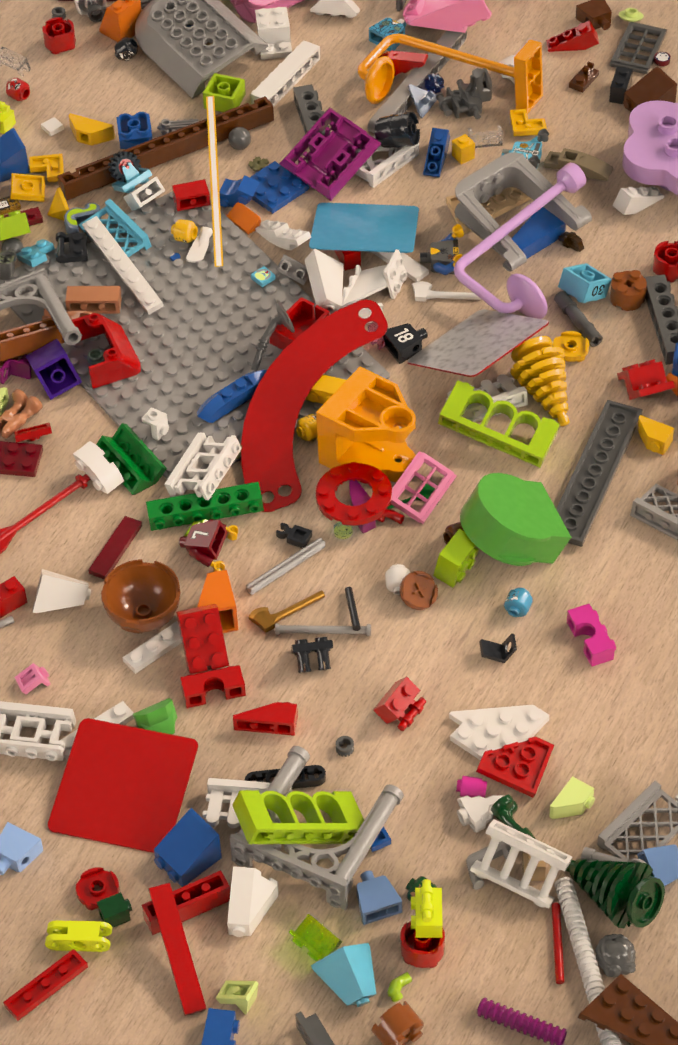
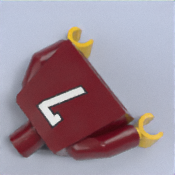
M210 519L204 523L191 526L188 536L180 537L179 545L181 548H186L193 559L208 568L209 566L213 567V572L221 571L217 568L225 570V564L222 561L214 562L213 560H217L226 536L232 541L237 539L238 527L235 525L226 527V524H223L220 519Z

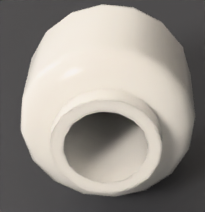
M401 564L392 565L385 573L386 588L395 595H400V583L410 573V570Z

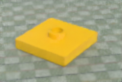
M11 173L10 199L44 202L45 176Z

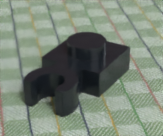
M281 523V530L284 531H276V537L280 539L287 538L288 544L300 548L306 547L312 537V530L298 525L290 528L288 524Z

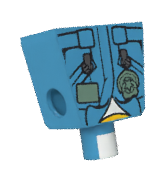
M391 18L381 20L369 27V41L378 45L385 37L391 34H405L406 22L403 19L395 21ZM400 43L392 44L386 50L395 51Z

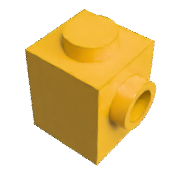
M466 134L453 139L452 156L460 164L474 159L475 142Z

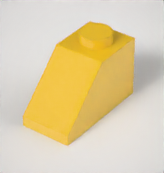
M639 416L637 431L646 449L664 455L673 441L674 428L647 417Z

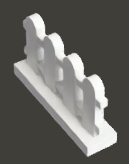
M505 374L498 375L497 382L492 383L490 380L481 381V387L474 388V391L480 390L488 393L492 397L493 403L496 401H507L513 404L516 409L528 405L526 388L524 386L516 387L513 377H508ZM501 387L504 392L500 393L497 388ZM452 391L447 393V397H449ZM473 403L466 408L462 417L478 422L483 420L487 409L482 404Z
M208 778L206 801H209L208 811L203 810V818H206V822L212 827L217 826L219 820L222 819L227 820L230 828H237L240 823L232 804L239 791L259 790L260 794H262L271 783ZM223 803H230L229 812H221ZM276 814L277 823H281L279 817Z

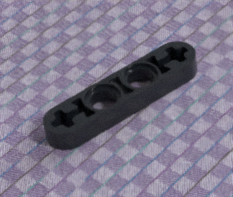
M320 765L304 766L299 774L302 778L293 783L292 789L321 786L326 781L325 769ZM280 769L250 772L245 776V781L256 780V782H263V779L266 778V782L271 783L269 781L270 778L275 777ZM318 773L319 777L315 778L314 774Z

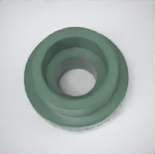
M92 349L87 355L88 363L95 365L104 362V353L100 349Z

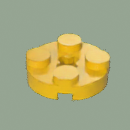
M565 331L558 338L557 336L554 338L553 347L564 349V361L582 362L589 352V340L582 337V334L579 332Z

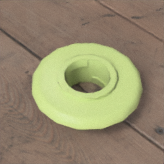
M627 8L619 12V17L629 22H637L644 17L635 8Z

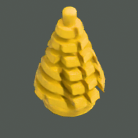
M547 336L529 339L512 351L511 358L515 364L512 366L513 368H511L510 373L514 379L518 380L522 387L526 388L527 392L533 396L536 402H541L543 409L549 411L548 413L552 418H558L557 421L561 427L567 426L570 420L566 415L569 409L568 403H566L568 401L567 393L565 392L567 391V384L564 382L566 381L564 349L552 347L553 343L550 337Z

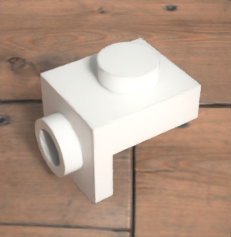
M150 408L142 417V422L151 426L153 439L159 441L163 435L167 434L169 425L166 413Z

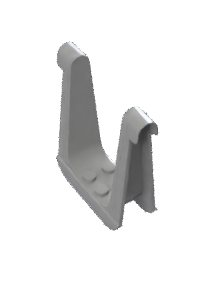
M517 152L504 154L457 184L455 194L460 203L455 208V218H458L484 240L501 226L481 203H486L490 197L499 195L503 189L509 187L517 188L535 200L553 185L523 154ZM561 193L543 206L575 231L592 221L590 212L584 206L580 205L575 208ZM506 235L492 246L496 252L506 259L503 267L509 272L527 262L526 255L509 235Z

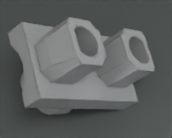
M285 254L283 255L276 270L304 285L308 278L306 265Z

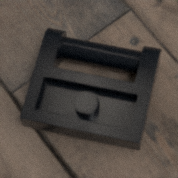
M86 232L56 233L58 249L56 261L58 263L88 261ZM69 242L70 254L64 253V243Z

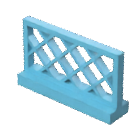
M111 199L105 202L106 206L79 224L80 229L86 232L82 224L97 216L103 224H106V229L109 233H116L114 239L117 243L125 242V246L121 248L128 257L142 248L147 250L152 247L148 235ZM106 213L109 215L108 219H100ZM110 224H118V227L110 228ZM127 233V238H119V234ZM129 242L137 243L134 247H128Z

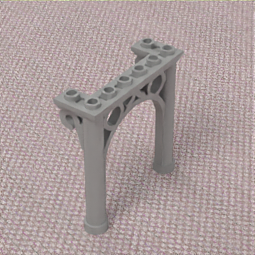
M45 267L0 285V311L22 304L41 306L49 312L66 344L75 345L81 340L82 334L74 326L51 286ZM32 291L28 296H21L22 294Z
M293 746L287 754L288 758L266 791H276L286 796L310 759L309 753L300 746ZM390 784L386 785L356 835L349 842L336 848L313 849L300 844H248L241 829L239 833L231 834L230 836L232 861L238 866H245L247 868H252L253 860L258 863H265L277 871L290 874L295 879H302L316 888L325 889L326 901L335 908L346 910L348 908V894L354 881L352 877L395 806L400 804L404 794L398 787ZM267 809L272 822L277 823L276 813ZM282 845H284V850L287 851L288 854L279 851L282 848ZM346 854L340 864L337 857ZM310 857H311V864H308V863H306V862H304V861H301V860H309ZM329 858L334 865L329 869L318 866L316 862Z

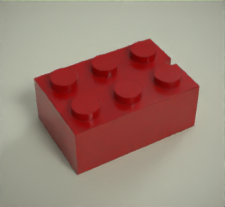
M301 297L286 311L295 332L292 333L283 324L280 326L278 324L270 336V344L284 350L301 333L319 320L330 315V311L318 305L315 306L314 311V303Z
M211 604L176 612L188 672L193 674L207 671V666H210L211 669L229 666L218 606Z

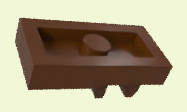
M588 61L587 66L585 65L569 82V88L583 93L599 75V70L594 69V63Z

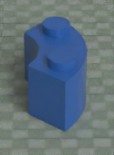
M245 175L240 180L225 179L219 191L220 205L222 207H234L237 202L246 205L251 201L260 182Z

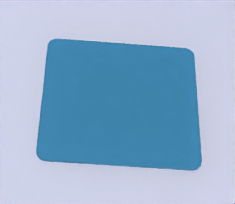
M319 203L317 205L309 247L317 250L395 252L397 249L400 253H411L414 251L419 208L417 206Z

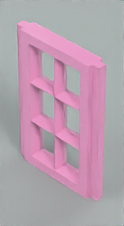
M419 451L392 488L391 505L417 522L424 524L457 475L424 452ZM423 463L432 467L426 478L417 472ZM435 470L444 475L438 486L429 480ZM414 475L423 481L417 491L407 486ZM426 483L435 489L428 499L419 494ZM404 489L413 494L407 505L398 499ZM416 497L425 502L419 512L410 507Z

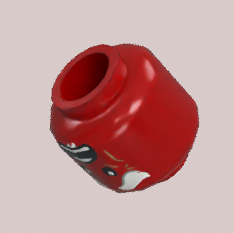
M13 78L6 84V93L16 101H23L29 97L30 87L27 82L20 78Z

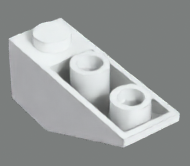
M654 186L621 188L612 206L623 215H632L664 198V195Z

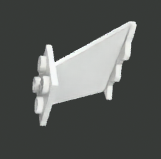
M395 250L387 265L361 270L360 265H356L355 275L350 276L349 286L343 289L341 308L387 287L391 299H395L401 290L403 282L407 279V272L404 269L400 251Z

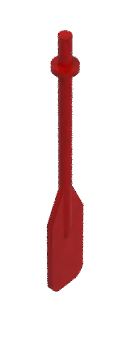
M78 474L75 477L76 481L14 525L0 529V554L6 550L17 531L78 488L85 489L88 486L87 482L91 480L87 474L83 476Z

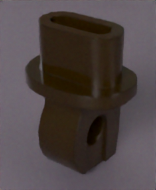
M564 232L559 236L558 240L566 248H571L578 252L584 250L582 239L575 232Z

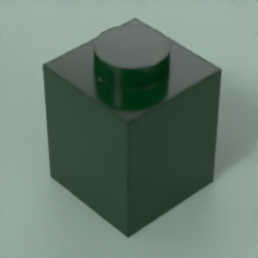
M121 892L97 902L99 915L103 922L116 927L131 921L130 911H132V906L129 899L124 900Z

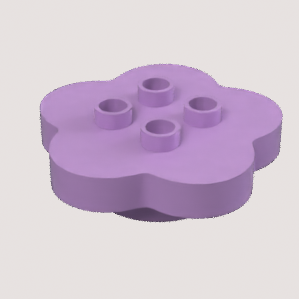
M668 101L644 102L636 106L630 113L628 139L624 144L623 169L631 179L639 183L658 185L678 195V103Z

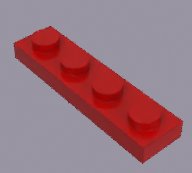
M72 949L3 1002L4 1007L19 1021L87 969V962L75 949Z

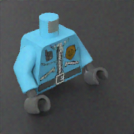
M544 128L538 132V136L530 141L515 142L513 149H503L501 156L513 152L521 153L537 169L542 156V141L547 142L549 139L548 131Z

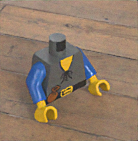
M456 224L452 228L453 234L450 233L441 241L432 242L430 244V252H420V263H431V272L442 275H455V263L463 256L459 254L458 239H456V237L462 238L464 236V231L460 224Z

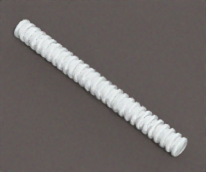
M562 877L555 881L554 887L558 894L559 904L563 912L568 934L570 935L569 938L575 953L580 976L584 983L583 986L586 989L587 1000L590 1004L605 989V986L601 979L600 969L594 955L573 880L570 877ZM595 1024L601 1045H622L618 1034L606 1028L602 1030Z

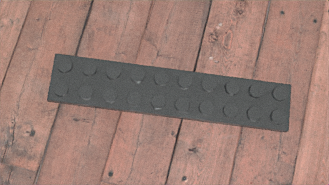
M607 400L556 509L572 537L568 543L580 547L583 546L638 425V418L640 415L642 416L643 409Z

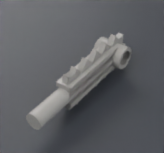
M163 119L157 129L161 130V133L165 135L199 121L198 119L177 121Z

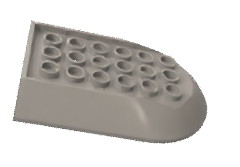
M152 0L140 12L135 24L136 39L143 52L192 98H195L205 90L204 81L213 76L214 73H217L249 50L257 55L268 47L266 42L220 0Z

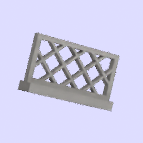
M655 484L641 498L637 497L633 501L630 516L678 540V514H674L673 511L678 510V505H671L670 501L678 502V495ZM658 492L663 496H655L654 493ZM657 502H666L667 505H658Z
M655 780L598 835L597 845L603 850L606 848L615 857L628 861L629 855H637L644 850L643 841L656 840V847L667 845L678 834V822H672V813H678V802L661 789L662 785ZM659 798H663L668 803V808H656V801ZM644 813H653L654 822H642V815ZM656 813H669V822H657ZM630 827H639L640 836H628L627 830ZM642 827H655V836H643ZM658 827H670V833L658 836ZM616 841H625L626 850H617L612 844ZM628 841H640L641 850H629Z

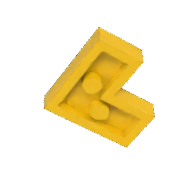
M526 109L510 110L513 136L538 135L541 129L545 128L547 130L545 118L528 119Z
M63 154L29 157L30 172L47 171L48 182H57V176L64 173Z

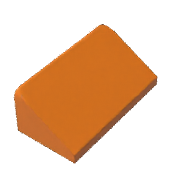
M239 202L226 215L248 235L261 225V218Z

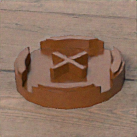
M414 571L406 575L400 583L399 591L404 603L415 610L427 609L434 604L438 597L437 584L435 585L433 577L423 571Z

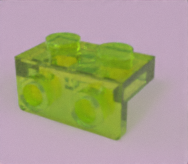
M311 914L306 916L295 931L293 929L289 931L293 936L292 941L300 948L305 946L309 950L307 954L315 961L321 960L336 951L343 942Z

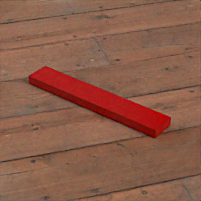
M170 882L151 887L148 891L184 1016L205 1011L207 1009Z

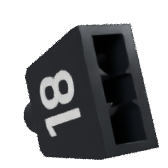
M407 323L388 328L385 335L382 336V343L397 362L401 364L422 350V340L427 338L428 334L424 328L416 331L411 324Z

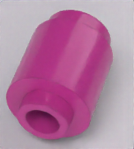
M462 775V780H457L456 792H460L461 797L468 795L471 798L475 796L485 798L487 781H483L482 778Z

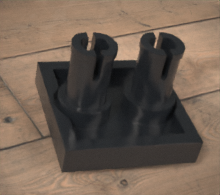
M327 637L315 638V642L309 643L307 639L295 640V644L291 645V652L297 655L298 673L304 672L303 664H305V671L311 672L309 653L312 651L317 653L318 670H324L323 661L325 662V669H331L329 651L333 648V641L328 640Z

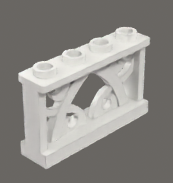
M419 143L413 146H400L399 148L379 146L375 152L389 151V158L372 161L371 155L355 174L369 182V185L374 188L419 155Z

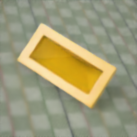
M61 187L56 190L47 215L64 221V215L69 210Z

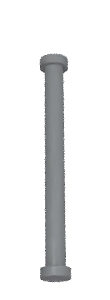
M276 623L275 635H280V633L367 634V636H371V624L360 626L361 629L359 631H354L352 626L280 625V623Z

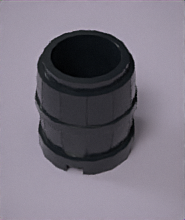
M406 112L404 114H391L390 116L379 118L375 123L374 132L376 140L381 142L380 146L384 148H399L400 146L418 144L420 129H417L416 124H419L416 114L414 112Z

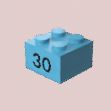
M585 263L565 267L558 287L568 295L575 297L578 302L587 303L606 298L612 279Z

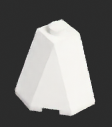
M42 569L36 591V601H34L33 613L84 605L85 600H89L91 589L88 588L89 584Z
M233 866L227 921L229 935L236 937L252 935L278 897V881L272 878L267 880L261 876V871L255 868Z

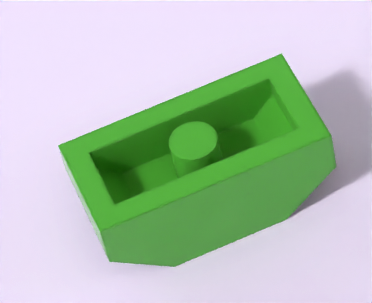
M170 698L133 713L137 728L167 734L175 733V721L178 717L173 701Z

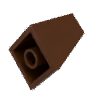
M657 66L624 93L623 106L632 112L636 106L648 101L675 103L677 83Z

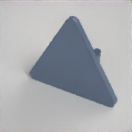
M409 84L408 90L419 117L423 118L437 101V94H434L431 90L426 91Z

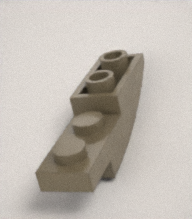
M566 148L561 153L550 151L543 162L545 168L559 170L570 162L575 163L582 169L586 178L604 181L608 180L613 171L611 165L594 156Z

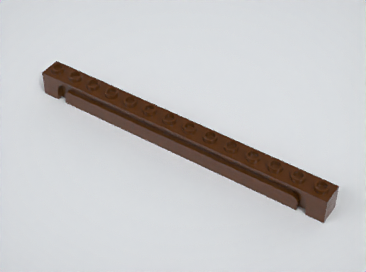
M264 96L254 100V104L246 103L215 115L217 142L228 139L230 131L236 127H244L247 130H251L274 121L273 104ZM207 119L123 151L136 155L137 159L140 160L139 165H141V168L150 169L209 146ZM110 155L76 168L74 173L68 171L58 175V184L65 199L70 200L118 181L110 175L111 172L108 170L110 168L108 163H111L110 158L114 156Z

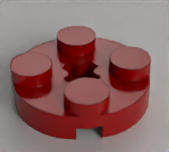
M101 867L86 870L80 876L81 879L78 883H76L77 897L88 910L98 909V901L115 895L120 890L117 876L112 871H105ZM95 885L103 887L100 891H93Z

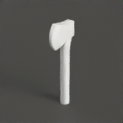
M419 281L412 283L415 301L426 302L427 299L432 298L481 300L474 293L432 291V284Z

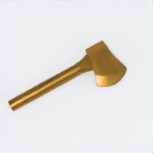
M321 590L274 614H270L268 607L257 608L250 613L249 620L266 633L274 629L275 624L281 619L324 598L325 594Z

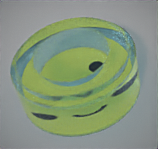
M340 521L335 523L334 535L337 538L347 539L352 536L353 526L342 525Z

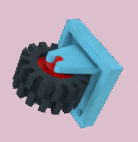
M119 151L113 154V158H110L111 163H108V166H110L108 170L111 172L110 175L115 180H118L112 184L115 191L130 193L135 190L136 185L149 181V177L152 176L150 169L141 168V165H139L140 160L131 152Z

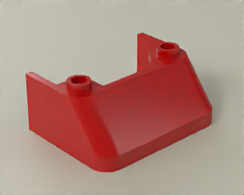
M92 313L72 320L74 326L82 334L80 341L104 334L111 346L103 354L104 362L88 367L92 389L135 376L141 372V363L120 324L98 313Z

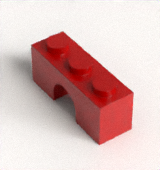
M240 665L180 677L186 708L205 705V695L213 689L223 691L226 700L246 696Z

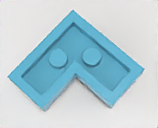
M42 239L31 247L23 248L16 255L19 261L35 267L47 261L46 253L55 248L52 242Z

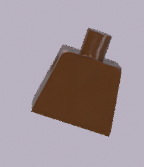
M590 0L576 5V19L585 23L590 20L594 29L602 28L603 30H608L610 28L612 11L605 0Z

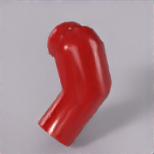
M386 509L385 513L377 520L384 522L387 517L402 524L405 516L395 510Z

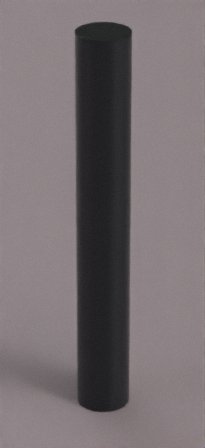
M346 587L345 595L352 628L354 631H359L361 627L352 587Z

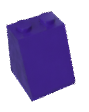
M58 339L26 355L50 400L82 383Z

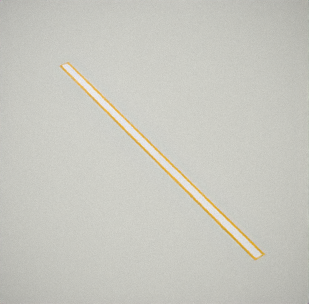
M214 96L206 97L214 263L215 267L223 266L215 102Z

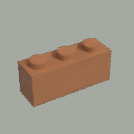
M67 286L65 299L67 311L82 310L98 314L120 313L122 301L120 286Z

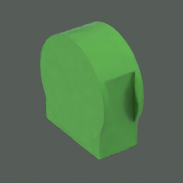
M491 473L482 477L460 511V522L469 539L487 555L510 565L526 566L534 562L553 564L572 538L542 482L525 481L509 474Z

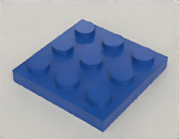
M276 161L250 177L260 182L252 200L272 214L309 190L308 184Z

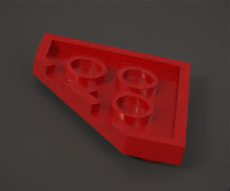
M535 736L528 738L524 742H515L497 750L485 751L476 772L534 798L554 744Z

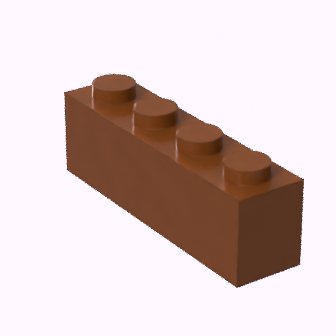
M52 318L0 332V361H6L34 352L55 339H58L60 344H63L64 339Z

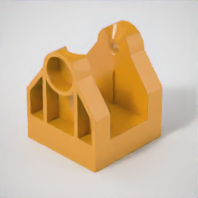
M361 366L316 412L319 463L330 469L351 462L363 463L381 470L388 477L389 481L397 482L416 456L405 441L408 435L413 430H416V416L408 408L398 385ZM396 459L402 460L401 462H395Z

